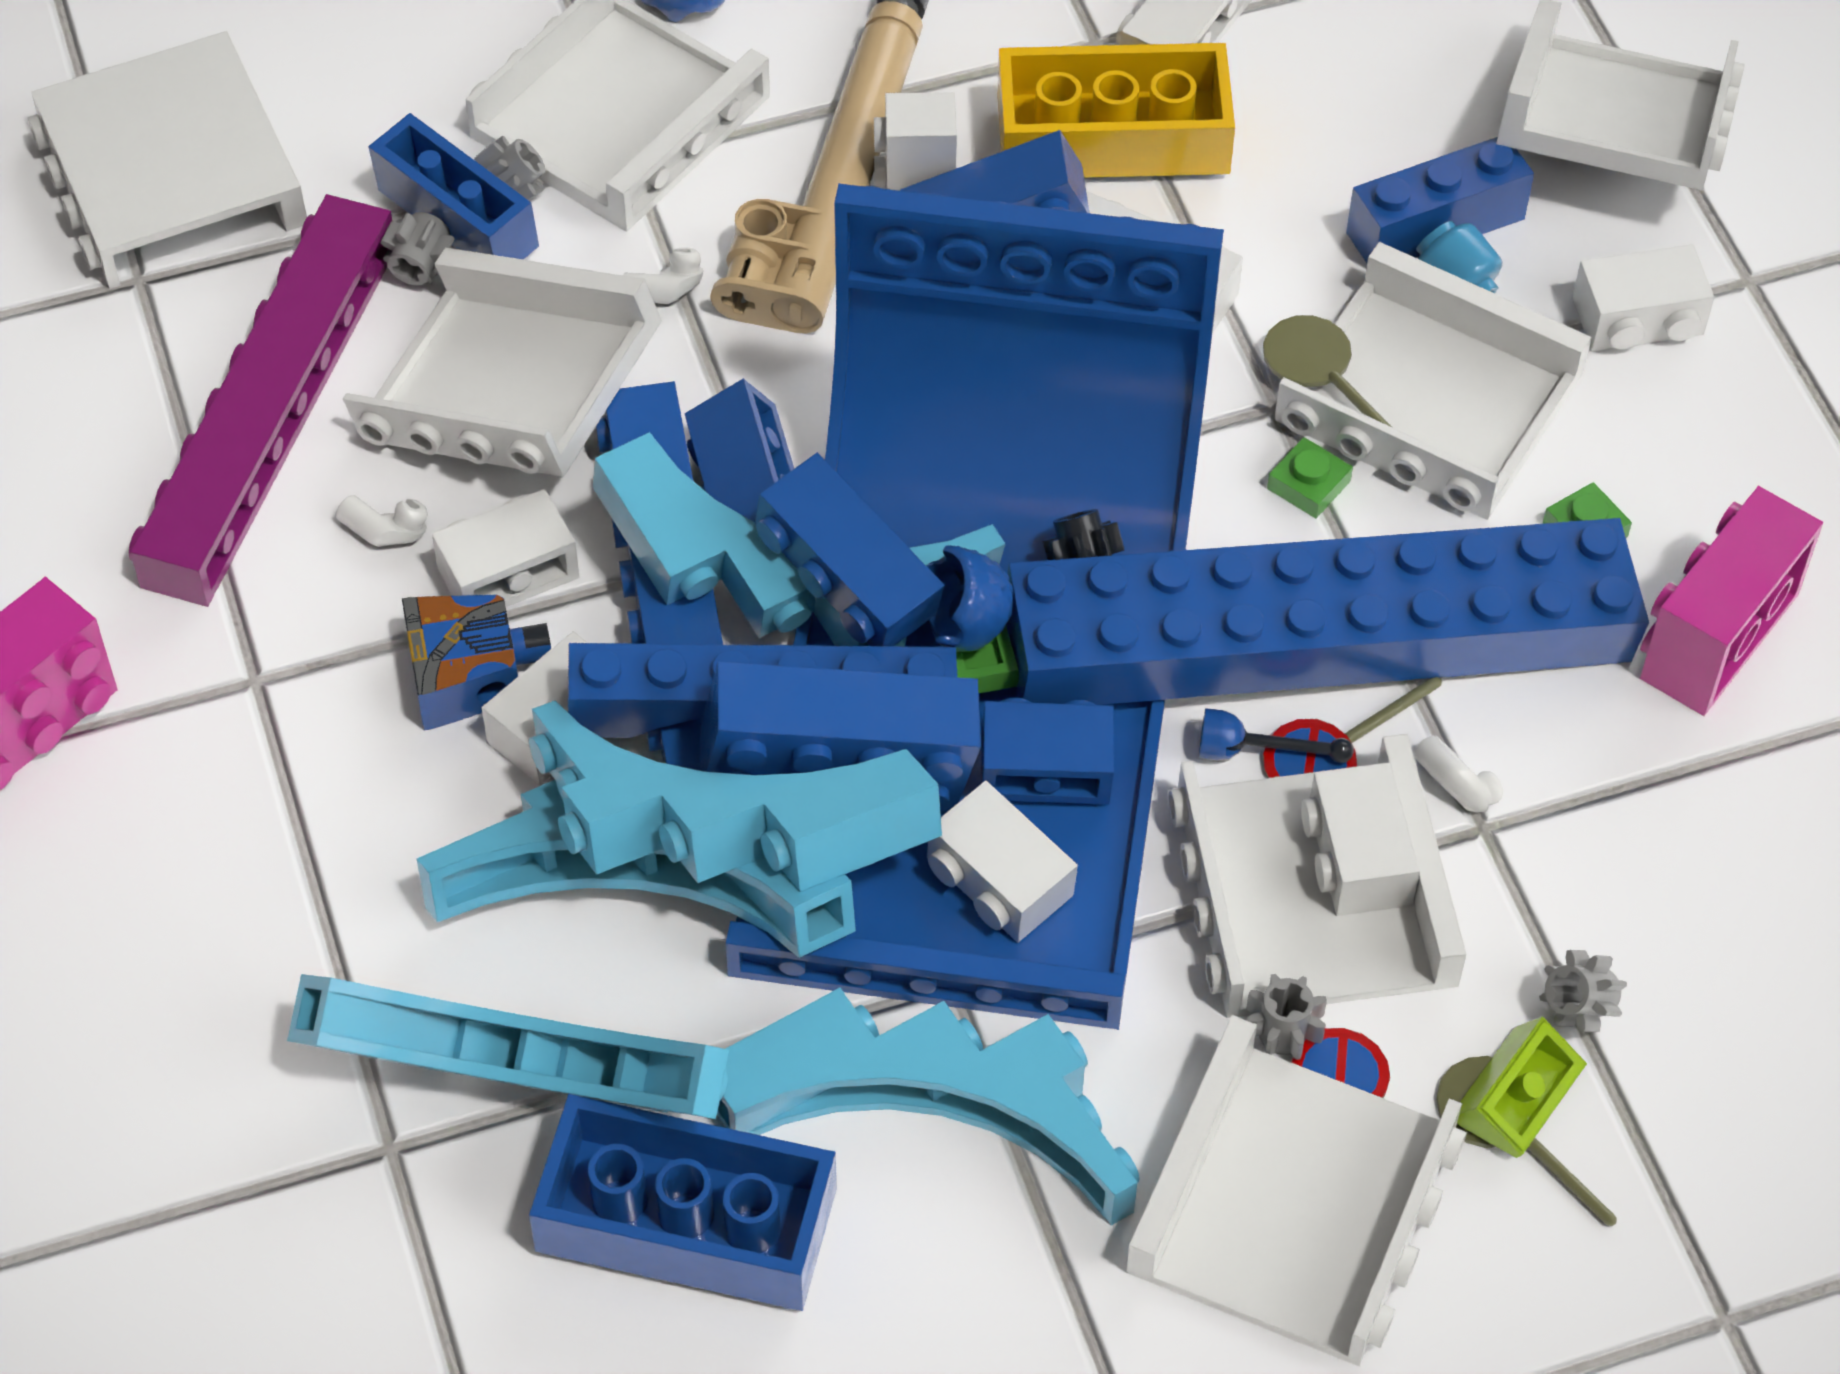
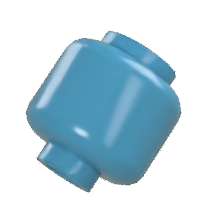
M1452 220L1433 230L1417 246L1416 251L1420 255L1418 257L1419 260L1492 293H1496L1499 289L1494 280L1500 273L1503 261L1473 224L1464 223L1456 226Z

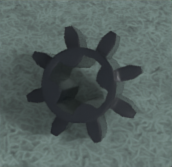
M1098 509L1085 510L1054 520L1056 537L1042 541L1047 560L1112 556L1114 553L1125 551L1118 523H1111L1110 520L1101 522Z

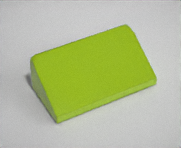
M1543 1016L1521 1024L1511 1031L1460 1101L1462 1105L1457 1124L1515 1158L1521 1157L1587 1063Z

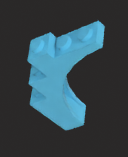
M650 432L595 458L593 489L666 605L683 597L689 600L699 598L711 591L721 579L759 638L777 629L781 633L794 630L802 625L813 612L835 646H870L867 642L859 643L852 638L841 622L840 613L824 597L821 599L817 598L806 589L798 575V569L782 552L776 554L763 543L757 533L755 522L711 497L675 465ZM993 524L949 541L911 547L910 549L926 566L930 562L944 557L943 549L947 545L977 550L979 553L988 556L991 560L1000 564L1005 542ZM907 637L895 646L904 647Z
M556 700L532 709L536 736L529 738V748L533 761L540 773L545 774L549 772L556 780L559 794L564 802L565 815L558 818L562 839L570 853L580 852L596 875L661 849L665 850L668 858L673 863L680 861L697 883L765 857L774 871L782 870L799 892L942 836L938 783L907 749L859 764L808 773L743 775L703 772L656 762L617 747L580 725Z
M555 779L520 794L523 812L416 858L425 909L437 923L487 904L530 894L600 888L635 889L685 897L728 911L768 932L799 958L856 931L852 884L845 874L799 892L782 870L774 871L764 857L697 883L680 861L673 863L668 858L665 850L661 849L596 875L580 852L570 853L562 839L558 818L565 815V809Z
M301 974L287 1038L289 1042L429 1070L461 1074L532 1089L572 1094L634 1108L716 1119L719 1101L725 1094L728 1081L726 1064L729 1049L542 1019L331 977Z
M838 988L726 1048L729 1049L726 1064L728 1081L725 1094L719 1101L717 1116L725 1128L761 1135L784 1124L835 1112L897 1110L943 1116L991 1131L1036 1154L1076 1185L1111 1226L1134 1213L1137 1184L1140 1181L1136 1165L1125 1149L1120 1146L1114 1149L1101 1132L1102 1123L1091 1101L1083 1095L1085 1067L1088 1065L1084 1049L1070 1031L1062 1033L1049 1014L983 1049L981 1039L973 1025L966 1018L958 1021L945 1001L879 1035L877 1026L868 1010L863 1005L854 1008L842 989Z

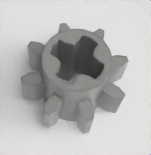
M501 136L474 157L476 162L529 201L544 190V186L537 180L545 173L543 160L538 152L522 139H516L512 144H509L507 139Z
M423 212L413 215L406 213L401 224L395 221L390 223L381 241V244L388 248L383 259L387 262L390 272L399 280L411 285H422L426 282L432 284L436 274L439 275L434 263L445 247L450 248L455 239L453 236H450L447 225L436 216Z
M1566 950L1565 959L1567 965L1546 966L1544 968L1548 978L1545 983V992L1539 996L1540 1001L1547 1002L1551 1009L1556 1012L1553 1022L1555 1026L1573 1027L1577 1024L1580 1032H1600V1017H1620L1622 1015L1618 1004L1621 1000L1622 990L1627 987V981L1619 980L1609 970L1613 962L1611 956L1594 955L1590 958L1586 950Z
M1271 974L1270 983L1265 993L1258 990H1250L1246 1009L1251 1015L1247 1017V1021L1257 1024L1255 1037L1259 1036L1260 1041L1266 1047L1265 1053L1270 1055L1274 1053L1292 1054L1298 1060L1301 1059L1306 1039L1314 1043H1322L1326 1024L1320 1018L1325 1014L1327 999L1326 996L1313 997L1311 990L1306 986V977L1302 976L1298 980L1291 978L1280 979L1276 974Z

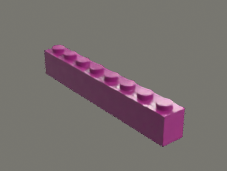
M326 194L315 215L310 214L305 219L301 230L300 242L292 257L288 256L282 261L277 276V285L269 299L262 300L258 305L254 316L253 328L245 343H239L235 347L230 359L229 372L221 387L214 388L211 391L205 406V416L196 433H190L185 438L178 466L170 480L165 479L160 484L155 497L154 509L145 526H139L132 535L129 544V559L133 561L141 589L209 607L388 267L387 262L383 259L388 248L383 246L381 241L390 223L393 221L391 210Z

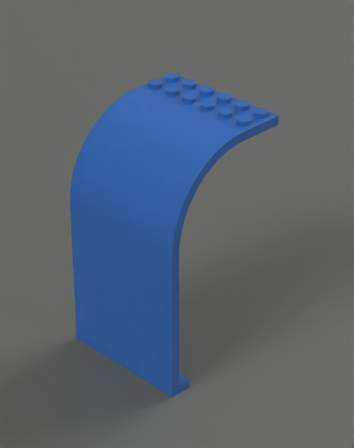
M838 183L834 202L836 327L831 405L825 453L826 462L909 548L949 541L993 524L1005 542L999 565L1006 573L1009 563L1046 561L1047 557L1042 541L1056 537L1053 521L1073 513L1091 509H1098L1101 522L1110 520L1111 523H1118L1125 551L1114 553L1112 556L1186 550L1206 395L1224 229ZM813 612L796 629L793 645L835 646ZM927 621L907 636L904 647L943 646L935 641V636ZM1016 687L978 693L981 736L985 701L1000 702L1007 698H1018ZM1165 700L1103 704L1113 705L1114 776L1109 804L1009 801L1078 865L1074 895L1019 943L1002 928L994 930L988 926L978 915L973 901L956 885L949 887L937 878L929 866L927 858L928 842H925L845 874L852 884L856 931L800 958L768 932L737 916L736 922L730 921L725 943L728 977L830 991L841 988L845 993L933 1005L945 1001L948 1007L1040 1019L1049 1014L1053 1021L1119 1030ZM981 749L959 802L981 785ZM944 810L940 812L941 817L944 814H946L949 810Z

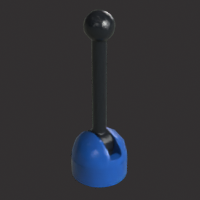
M1205 708L1199 748V758L1216 761L1230 759L1239 754L1245 745L1329 755L1337 763L1348 762L1354 753L1353 745L1345 738H1337L1331 743L1248 733L1244 728L1243 722L1234 714L1218 709Z

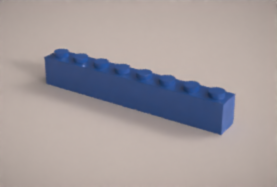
M675 381L620 388L606 409L605 415L601 417L595 427L599 452L611 451L650 432L675 465L693 480ZM611 518L615 548L627 547L629 560L619 561L624 598L636 597L638 609L627 611L631 643L723 644L713 589L699 598L689 600L683 597L666 605ZM702 719L681 722L646 732L649 751L662 750L663 762L666 764L700 771V724Z

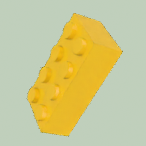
M1226 43L999 48L997 99L1001 152L1061 130L1082 163L1084 178L1231 173L1235 119Z

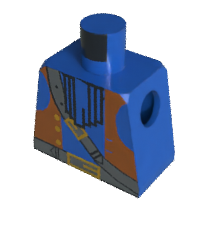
M497 594L401 598L424 731L482 714L481 707L518 677L517 666L535 663L551 650L547 623L510 629L504 598Z

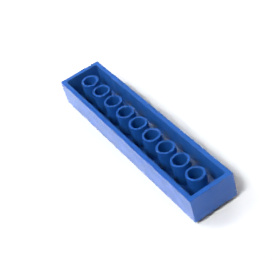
M1620 518L1009 563L1007 571L1010 578L1009 582L1012 584L1014 592L1012 615L1006 627L1019 670L1018 687H1016L1018 698L1029 700L1032 703L1064 704L1072 700H1086L1095 705L1629 663L1632 662L1650 623Z

